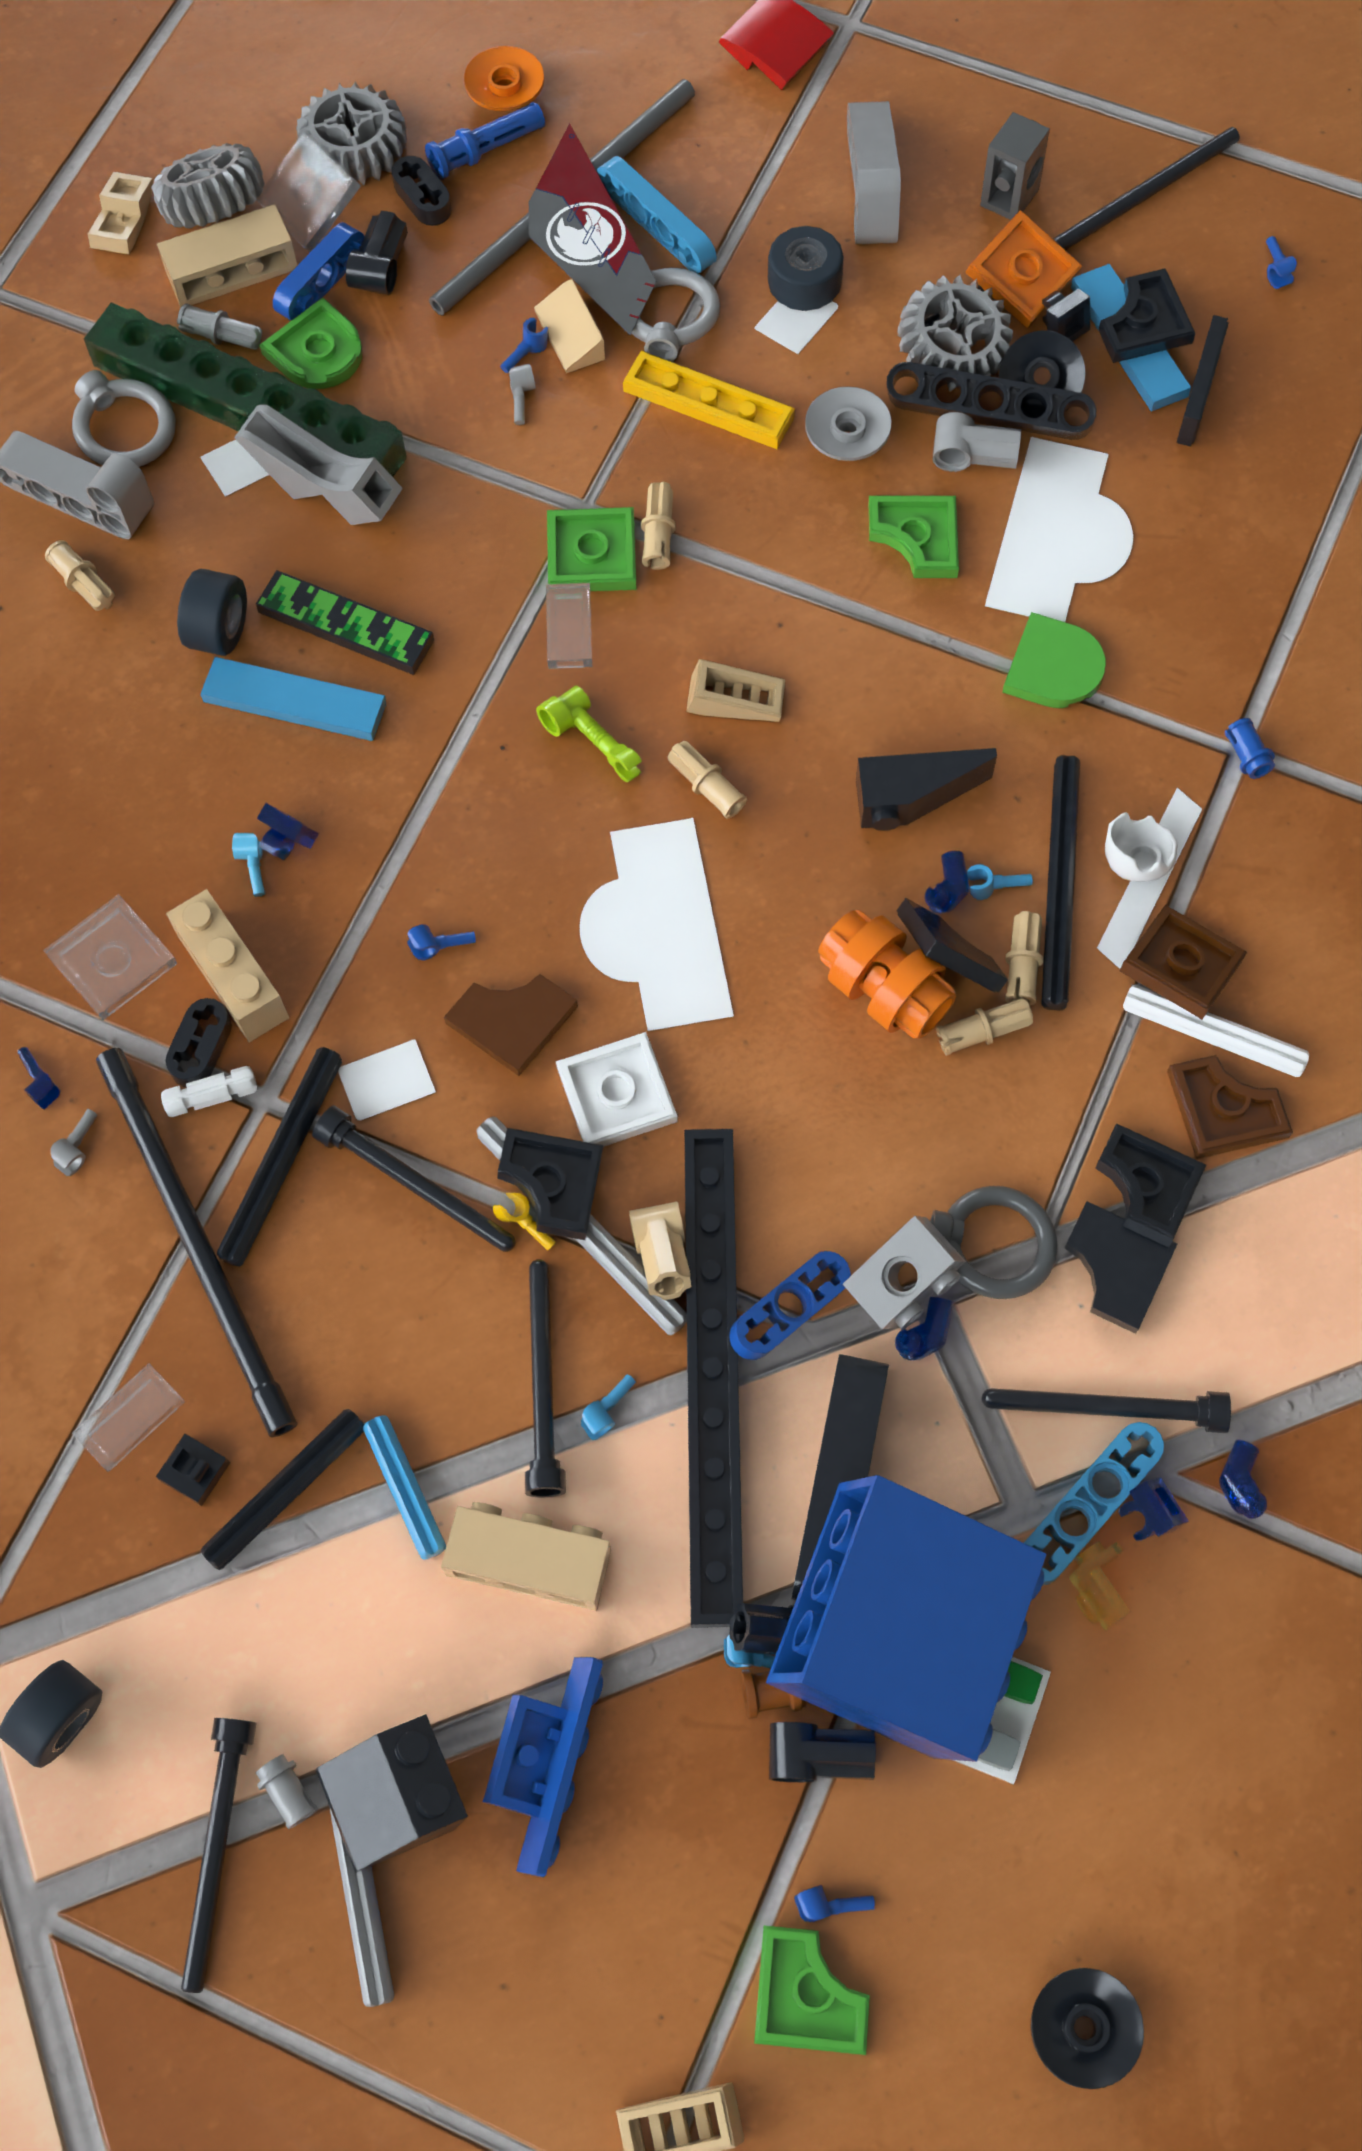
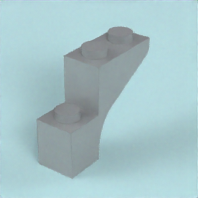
M267 405L256 406L234 437L293 499L323 495L350 525L381 521L403 489L375 457L365 459L344 455L332 449Z

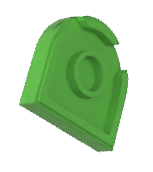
M323 297L259 345L262 355L287 378L297 385L311 389L330 388L345 382L356 372L362 360V346L356 327Z
M1031 612L1002 693L1052 708H1066L1069 704L1080 702L1086 698L1089 699L1099 689L1105 672L1106 661L1103 649L1095 637L1086 630Z

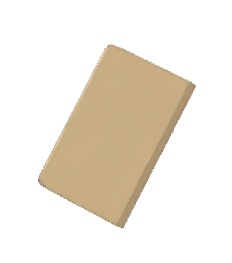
M573 279L564 282L534 307L543 329L548 327V338L566 374L605 360L603 337Z

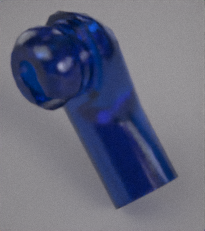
M950 851L941 856L944 880L937 883L934 889L929 886L924 896V900L932 912L938 914L951 912L969 893L970 887L965 858L961 851Z
M930 1297L925 1322L908 1331L903 1329L897 1334L895 1347L904 1359L910 1361L922 1360L945 1346L954 1302L945 1298Z
M1236 1440L1220 1474L1219 1486L1231 1508L1236 1513L1244 1515L1249 1519H1256L1262 1516L1267 1508V1498L1264 1494L1260 1493V1489L1250 1475L1259 1454V1449L1247 1441Z

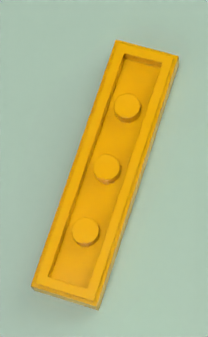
M640 351L623 381V392L774 449H778L795 418V408L644 351Z

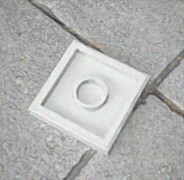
M646 1032L556 1061V1067L583 1142L599 1144L604 1147L678 1122L677 1113Z

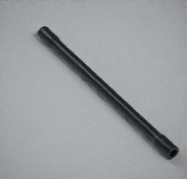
M121 1048L106 1050L96 1058L97 1066L111 1096L117 1101L251 1389L252 1400L269 1437L281 1436L294 1429L298 1423L280 1385L274 1380L142 1099L138 1082Z

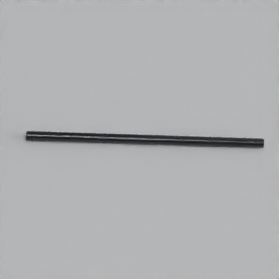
M1234 127L1226 129L1053 239L1065 250L1069 249L1237 143L1240 139L1239 132ZM978 285V288H977V289H979V290H981L982 292H984L985 290H984L981 286ZM939 312L930 315L924 320L925 327L932 326L934 321L940 319Z

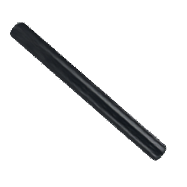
M1066 755L1058 756L1054 765L1041 1004L1045 1009L1058 1011L1064 1010L1069 1001L1080 778L1079 758Z

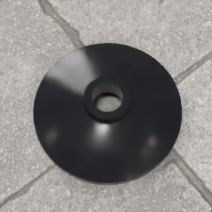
M1049 330L1034 331L1017 339L1006 351L999 370V378L1080 393L1084 386L1086 374L1084 360L1077 346L1066 336ZM1046 368L1049 370L1051 377L1046 384L1041 385L1035 382L1033 376L1037 369ZM1036 399L1025 401L1021 406L1022 413L1031 419L1038 418L1045 413L1044 405Z
M1076 1968L1060 1973L1042 1988L1035 2000L1031 2014V2036L1040 2060L1054 2076L1074 2087L1099 2089L1113 2085L1131 2071L1140 2056L1144 2040V2025L1140 2008L1127 1987L1106 1972L1091 1968ZM1081 2016L1088 2017L1094 2025L1092 2036L1085 2040L1079 2038L1074 2030L1075 2022Z

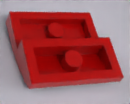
M758 0L720 38L719 43L747 71L755 64L777 87L783 90L830 41L834 32L815 15L793 0Z

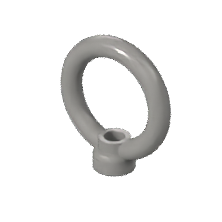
M662 268L651 271L657 281L653 289L666 285L689 288L701 297L704 306L703 311L696 321L678 329L668 322H658L652 327L643 322L639 317L631 334L645 342V352L668 361H673L677 357L679 346L687 345L700 339L713 328L719 316L720 300L714 286L700 274L682 268Z
M99 370L89 371L77 381L75 393L81 400L74 410L72 431L76 443L87 457L103 465L112 453H118L129 458L138 467L154 461L166 451L174 437L176 418L170 402L158 389L145 382L132 379L109 381ZM121 396L135 397L147 402L156 411L159 423L157 432L151 441L139 449L127 452L113 451L101 446L92 437L89 427L91 416L95 410L103 411L112 405L116 397Z

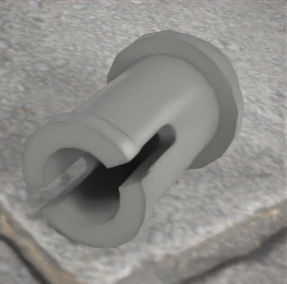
M284 1754L266 1763L256 1772L260 1779L257 1787L259 1790L266 1789L289 1830L312 1816L318 1808L316 1804H313L293 1771L296 1763L294 1760L288 1762Z

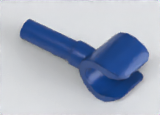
M1275 236L1267 238L1266 244L1274 259V263L1268 265L1267 277L1271 286L1278 289L1294 282V276L1291 272L1295 271L1297 261L1293 256L1286 258Z
M529 318L524 322L522 342L500 365V368L505 373H508L529 352L540 353L546 349L548 327H545L541 332L535 333L536 318Z
M426 924L415 926L407 933L409 948L413 955L422 961L435 956L439 949L476 943L474 931L434 937L429 926Z
M822 1885L805 1890L794 1896L800 1917L809 1923L843 1912L875 1909L873 1896L837 1898L828 1902Z

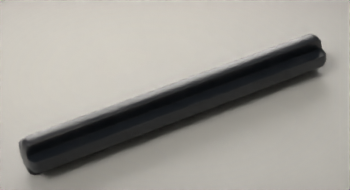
M320 1047L316 1050L217 1250V1255L225 1263L238 1267L244 1264L342 1064L340 1054L326 1047Z

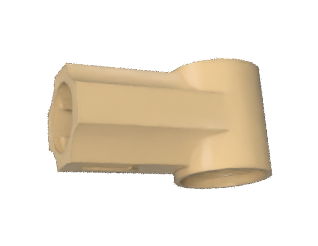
M678 1202L630 1210L629 1216L636 1253L641 1254L649 1295H656L661 1297L662 1300L680 1297L686 1289L691 1287V1275L683 1247L686 1243Z

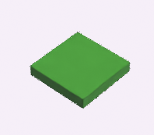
M634 507L547 510L549 593L637 590Z

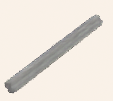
M490 1117L478 1127L476 1132L478 1139L500 1160L507 1128L497 1117ZM590 1214L586 1240H576L668 1335L678 1332L687 1322V1313L674 1299L662 1300L661 1297L656 1295H649L644 1268Z

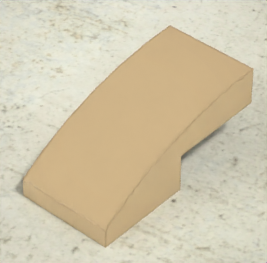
M119 172L112 173L99 195L102 210L88 232L90 248L130 254L147 214L152 195V178Z

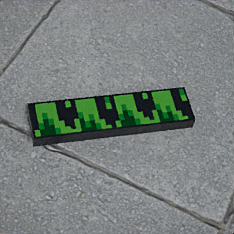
M276 570L256 602V607L260 614L412 675H415L434 642L433 632L278 570Z

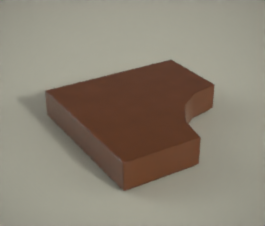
M539 974L527 985L509 991L490 990L473 983L444 1016V1020L452 1029L520 1076L576 1010L578 1002L577 999Z
M1217 1055L1169 1066L1167 1073L1196 1159L1287 1139L1293 1133L1278 1088L1258 1089L1240 1083L1225 1071Z

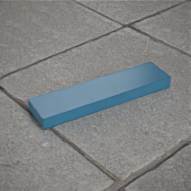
M1110 263L1072 279L1071 289L1073 292L1079 288L1090 296V318L1098 331L1100 321L1116 314L1125 304L1124 284ZM1167 350L1119 362L1151 412L1189 397L1191 386Z
M219 657L214 658L200 693L205 703L369 741L374 740L387 704L385 695Z

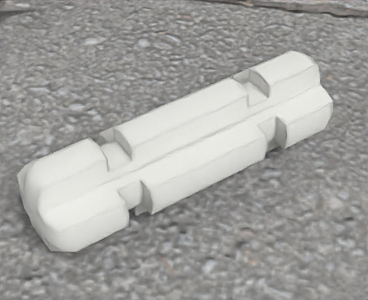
M243 1066L231 1070V1075L225 1076L223 1072L186 1083L187 1088L180 1089V1086L165 1089L161 1092V1100L167 1115L175 1117L188 1113L189 1107H194V1110L232 1100V1095L238 1093L239 1097L255 1093L257 1091V1083L250 1066Z

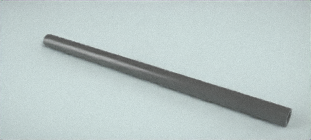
M685 79L680 80L590 159L596 172L601 165L615 156L623 159L695 96V90L691 83ZM529 212L429 298V303L437 314L444 315L531 239L529 237Z

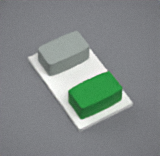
M1012 1657L1008 1668L1010 1673L1009 1687L1004 1697L996 1704L990 1722L993 1726V1733L987 1749L979 1755L977 1762L953 1761L1014 1785L1051 1672Z

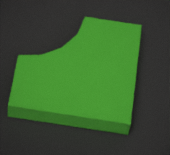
M869 496V541L887 544L901 552L910 563L913 578H958L956 496Z
M764 1925L754 2044L866 2055L870 1995L849 1989L832 1975L821 1954L819 1931Z

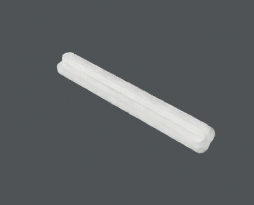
M1137 984L1130 987L1123 1004L1125 1011L1294 1077L1301 1076L1309 1060V1052L1307 1050L1209 1012L1201 1020L1156 992Z

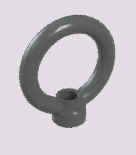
M1004 1186L981 1187L961 1196L947 1212L934 1210L930 1222L966 1261L957 1270L961 1275L958 1281L979 1295L993 1299H1012L1023 1296L1038 1288L1047 1279L1054 1267L1057 1256V1236L1053 1223L1040 1204L1021 1191ZM992 1205L1004 1206L1017 1211L1028 1220L1035 1231L1038 1250L1033 1264L1026 1272L1011 1279H994L981 1274L968 1263L962 1252L961 1243L965 1220L977 1209Z

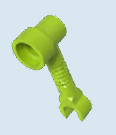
M579 686L572 687L558 698L552 696L537 706L536 712L540 722L553 736L558 737L569 728L577 727L607 757L608 762L622 780L629 782L641 773L636 767L642 762L640 756L633 749L628 748L624 744H619L586 712L591 708V702L587 694Z

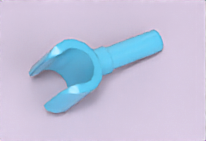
M235 833L232 840L234 859L248 860L247 867L249 869L253 895L255 897L263 896L265 891L260 870L263 847L255 834Z

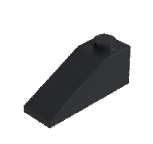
M996 748L858 758L856 788L861 828L888 831L901 825H908L990 780L993 777L997 759Z

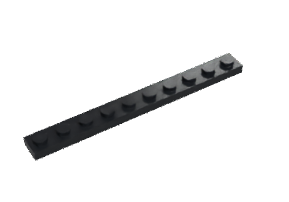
M733 1129L684 1130L686 1256L691 1275V1287L686 1289L691 1628L730 1627V1619L735 1613L736 1605L743 1603L738 1354L732 1348L729 1338L730 1329L737 1320Z

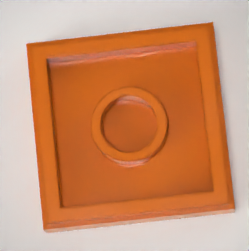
M1020 210L968 266L965 273L973 280L977 279L978 285L984 290L992 287V297L995 300H1004V308L1028 328L1046 309L1042 304V299L1054 291L1061 292L1073 277L1077 275L1082 265Z

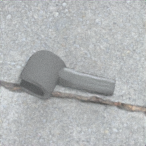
M530 364L516 366L509 371L510 388L514 399V424L519 426L525 424L524 391L536 389Z
M90 1109L86 1110L67 1139L61 1138L51 1147L50 1153L54 1160V1166L66 1176L74 1175L82 1167L86 1159V1155L77 1147L81 1144L82 1139L98 1116Z

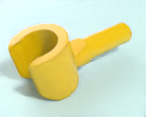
M506 1193L508 1198L515 1203V1212L511 1216L503 1206L494 1205L493 1213L496 1218L503 1222H517L548 1251L556 1241L547 1233L537 1232L536 1222L529 1214L530 1206L528 1199L521 1193Z

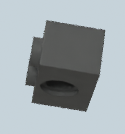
M1012 112L989 144L980 206L1010 220L1020 210L1023 212L1040 188L1050 128Z

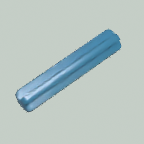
M386 1415L375 1417L364 1424L363 1430L418 1554L423 1560L433 1558L446 1549V1544L389 1418Z

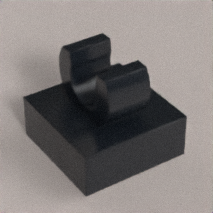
M1079 288L1066 297L1060 292L1054 291L1042 299V304L1049 308L1047 309V314L1042 317L1047 330L1060 333L1072 342L1090 330V296Z
M184 1433L156 1475V1478L202 1506L230 1462L224 1456Z

